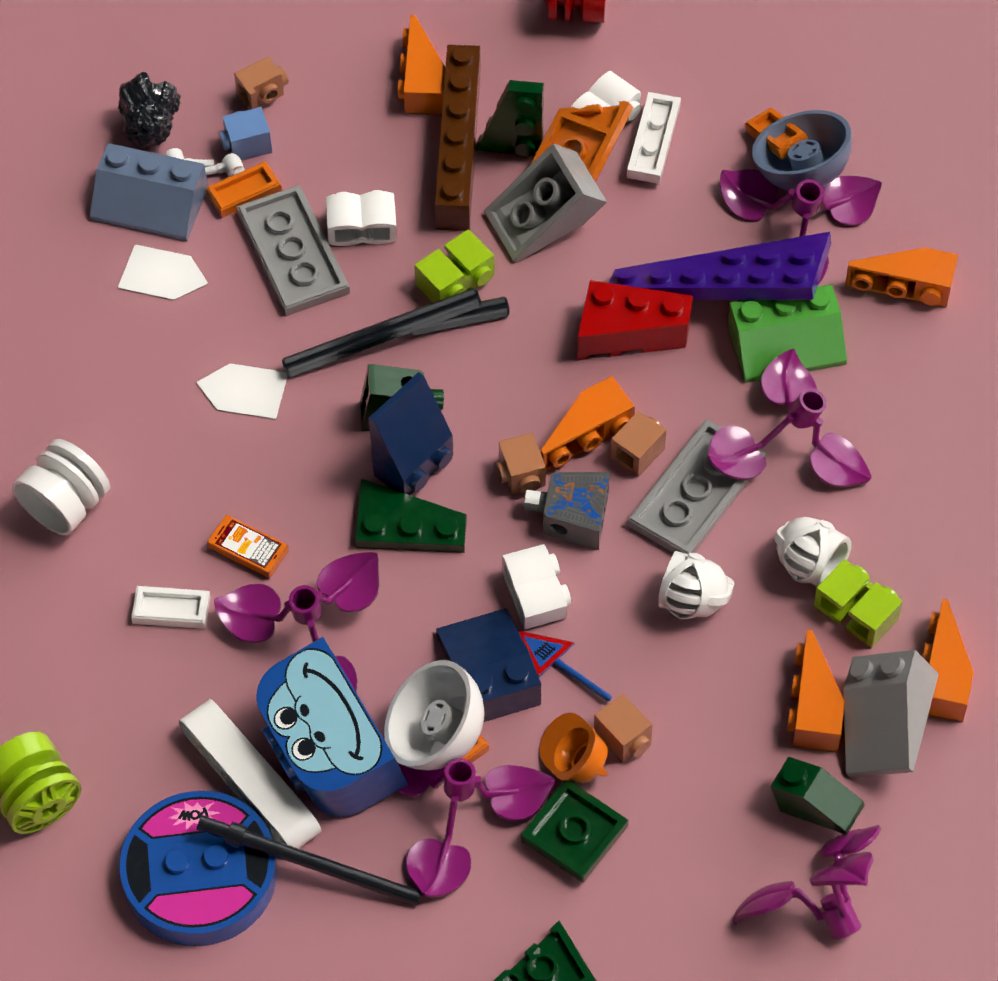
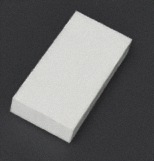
M137 586L131 617L132 623L206 629L211 598L210 591Z

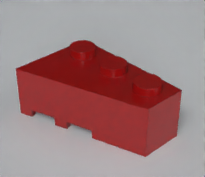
M590 280L578 333L577 360H586L588 355L609 353L610 357L620 356L621 351L642 349V353L686 348L692 319L693 296Z

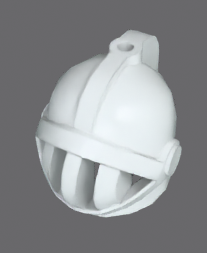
M810 517L795 518L780 527L774 536L779 561L784 565L790 576L797 582L811 583L816 587L821 584L843 559L847 560L851 552L852 542L850 538L835 530L833 525L825 520Z
M674 551L660 587L659 608L668 610L680 620L708 617L729 602L735 585L734 581L725 575L721 566L705 559L702 555Z

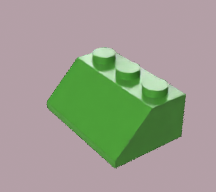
M832 284L817 287L813 300H741L730 302L728 329L745 383L761 380L766 367L776 357L790 349H795L798 358L808 371L847 365L842 316Z

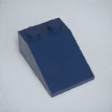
M420 372L412 377L369 417L373 474L389 488L411 495L414 491L418 492L427 484L429 477L438 468L443 469L451 461L454 454L453 435L424 375Z
M506 608L436 628L446 660L461 666L476 682L484 703V722L541 705L540 679L531 655Z

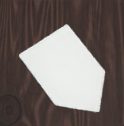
M134 245L118 288L175 300L207 285L208 282L191 256Z
M230 363L197 381V384L217 410L276 419L288 376L283 371Z

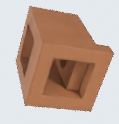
M269 56L234 73L237 95L248 110L275 101L278 97L284 95L283 86L289 83L284 69L281 66L276 67Z

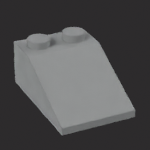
M552 144L484 212L512 260L519 262L584 225L607 201L578 153Z
M916 650L852 657L844 686L846 774L849 777L914 772L939 673Z

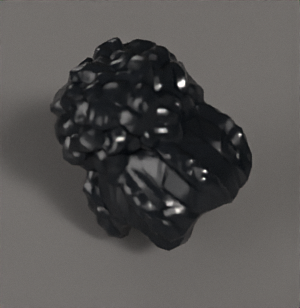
M141 72L130 81L120 85L118 109L121 115H123V132L127 135L128 141H132L137 147L148 148L151 145L162 144L170 136V130L172 129L171 121L174 119L173 115L179 111L181 95L177 93V88L167 81L154 84L150 81L149 75L146 72Z

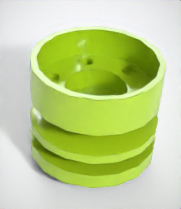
M40 731L27 732L12 738L0 746V811L7 818L8 824L14 832L19 834L34 833L50 826L71 810L80 797L82 791L81 784L76 776L72 775L69 766L61 762L58 750L46 734Z

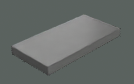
M300 185L237 206L238 216L286 316L350 294L348 282Z
M708 419L703 422L629 517L628 527L673 553L678 551L690 554L697 551L750 481V479L736 480L718 472L710 464L707 457L709 444L713 435L722 427ZM759 450L766 459V452Z

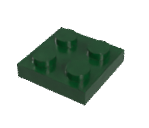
M566 780L523 831L521 842L584 883L627 829L629 820L570 780Z

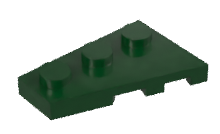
M509 80L497 103L493 116L489 117L483 134H480L477 140L476 151L516 154L524 157L535 156L543 141L544 83Z
M361 479L355 539L356 548L465 553L467 514Z
M560 920L550 928V934L538 945L534 943L524 952L525 957L512 969H505L493 980L596 981Z

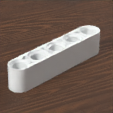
M208 699L179 720L178 723L188 740L236 796L261 817L274 840L301 848L321 833V827L309 809L213 700Z

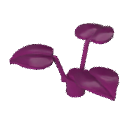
M722 170L720 175V190L724 203L733 215L742 220L759 221L764 217L766 209L775 210L792 200L793 210L799 216H802L799 237L806 236L809 218L817 213L819 206H821L823 211L830 210L832 219L841 225L857 226L863 224L872 215L882 186V182L861 176H838L824 188L817 181L807 179L798 184L796 191L790 189L786 196L773 203L777 198L778 188L770 183L759 170ZM827 256V259H826V262H825V265H824V268H823V271H822V274H821L819 283H820V282L822 281V279L824 278V276H825V274H826V271H827V269H828V264H829V257H828V256Z
M790 349L776 357L766 367L760 380L761 391L770 403L775 405L785 404L786 409L789 410L786 418L757 444H755L752 435L747 430L737 426L723 427L713 435L707 453L710 464L721 474L736 480L753 479L761 474L766 467V459L759 450L764 448L788 424L792 423L800 429L813 426L812 445L816 449L809 456V464L819 480L832 487H848L867 483L872 478L864 459L847 439L835 433H827L819 440L820 427L823 424V420L819 416L826 408V399L817 390L813 377L801 363L795 349Z
M376 552L355 553L332 561L318 575L316 583L319 591L307 585L296 587L290 593L289 601H285V607L281 612V601L278 594L273 588L264 584H249L229 594L215 598L216 612L224 627L233 636L244 642L260 643L273 636L275 631L274 621H283L291 611L293 618L298 623L308 625L312 642L319 639L314 622L321 616L322 608L320 602L329 605L335 601L336 606L344 612L362 611L374 602L379 591L378 554ZM335 656L353 688L357 691L358 680L354 666L346 657Z
M454 759L445 768L437 770H417L398 763L408 785L398 790L399 793L410 797H418L423 795L429 786L437 789L444 783V792L451 799L444 842L442 843L432 838L423 839L414 844L408 852L406 869L411 881L422 895L442 897L457 890L467 880L471 870L470 853L462 846L450 844L457 804L469 799L473 795L475 788H477L483 798H492L491 808L497 816L509 821H523L531 818L541 809L555 785V779L532 768L504 765L496 767L487 773L484 787L482 778L476 776L474 765L466 759Z
M880 825L851 830L847 835L840 834L829 840L822 847V857L829 858L834 856L835 863L832 866L817 871L809 879L812 886H832L833 893L826 895L820 900L821 908H818L800 888H795L793 881L778 882L765 886L747 897L738 907L733 917L734 924L736 925L742 918L774 911L785 905L792 898H799L813 912L817 921L824 919L833 939L846 938L856 933L861 928V924L851 904L852 901L848 894L847 885L867 886L868 874L874 858L871 852H856L861 851L876 839L881 831Z

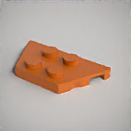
M620 101L619 105L601 107L600 104L586 105L580 109L575 107L558 109L531 164L552 144H556L576 151L596 183L633 110V106L627 101Z

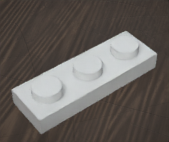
M648 92L627 169V178L660 184L680 109V97Z

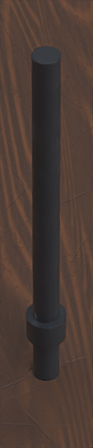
M204 815L200 816L196 830L225 839L224 844L236 848L242 845L414 906L418 905L421 896L419 890L247 831V826L232 821L230 825Z

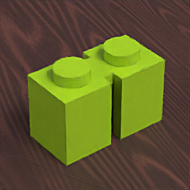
M469 229L444 245V249L452 257L448 258L440 249H437L414 264L415 285L432 302L450 297L467 289L484 286L495 275L494 254Z
M845 559L816 588L814 606L839 625L848 615L853 619L846 625V630L871 648L897 622L903 603L894 590L887 586H881L877 582L875 584L871 583L869 574L862 567L852 565Z

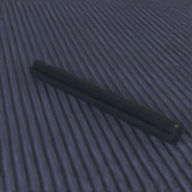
M471 288L284 357L282 359L284 370L288 377H293L477 309L481 306L480 296L475 288Z

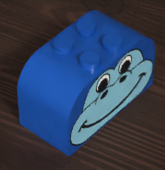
M324 637L281 660L266 671L259 682L256 694L258 708L267 723L261 730L296 791L299 792L305 789L313 804L320 811L335 817L352 816L408 785L394 755Z

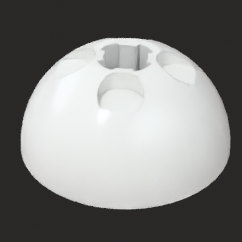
M448 660L430 662L417 669L404 681L389 706L384 728L385 742L398 763L417 770H437L445 768L450 761L462 759L468 754L477 742L484 723V703L476 682L465 669Z

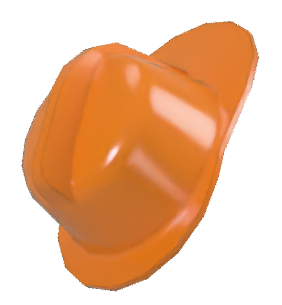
M573 712L564 713L550 723L541 739L539 747L540 758L543 764L558 779L587 783L595 778L596 775L606 777L608 772L604 769L603 765L607 758L608 748L589 723Z

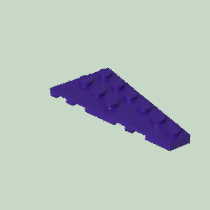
M829 231L619 268L614 270L609 283L692 295L693 300H813L831 247V234Z

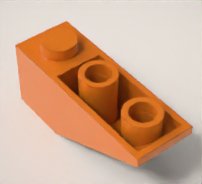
M410 15L409 28H403L402 45L403 48H407V54H401L400 73L405 74V80L399 79L398 99L404 100L405 113L442 114L445 66L416 15Z
M923 247L849 261L845 285L861 291L869 290L887 294L893 298L915 300L930 306L947 307L959 254Z
M613 376L583 390L541 449V456L546 471L553 467L559 468L564 466L572 457L584 451L590 452L596 449L601 442L616 435L635 415V405Z
M942 599L940 611H932L927 633L934 634L933 644L925 643L922 656L939 673L928 715L963 722L968 706L974 671L949 601Z
M807 630L805 643H797L795 665H801L802 668L801 676H793L791 698H797L798 703L797 709L789 710L787 731L794 732L793 746L838 752L845 701L813 630Z

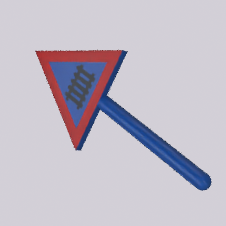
M518 630L531 655L538 677L554 664L604 700L610 701L612 699L609 693L559 659L574 645V642Z

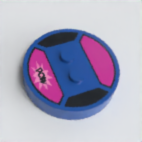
M190 791L170 796L158 802L138 818L128 832L122 846L119 871L126 900L131 911L146 929L156 936L175 944L206 946L237 936L249 928L262 915L271 901L277 881L276 857L242 845L236 848L224 844L225 839L196 830L200 816L204 815L230 825L232 821L247 826V831L272 839L266 824L252 808L239 799L219 792Z

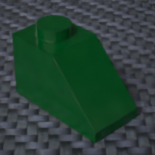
M789 756L770 786L780 812L845 835L848 834L865 805L861 798L822 767Z

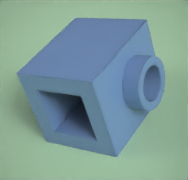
M262 107L237 111L233 114L222 116L224 130L219 131V136L224 151L230 150V153L238 155L241 161L273 153L270 130Z

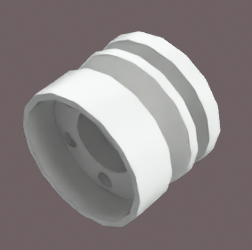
M53 439L47 446L46 452H41L36 459L38 466H28L13 483L12 490L21 506L41 525L57 534L70 535L85 518V508L93 509L99 502V498H103L111 487L104 471L82 449L63 439Z

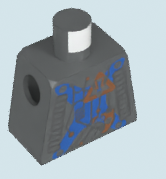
M554 472L550 476L548 492L527 489L524 511L543 513V532L546 535L599 550L609 495L610 473Z

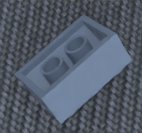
M108 143L96 170L90 220L187 241L205 198L206 187H208L205 165L203 163Z

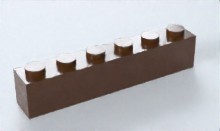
M447 45L435 198L436 229L470 230L481 76L480 46Z

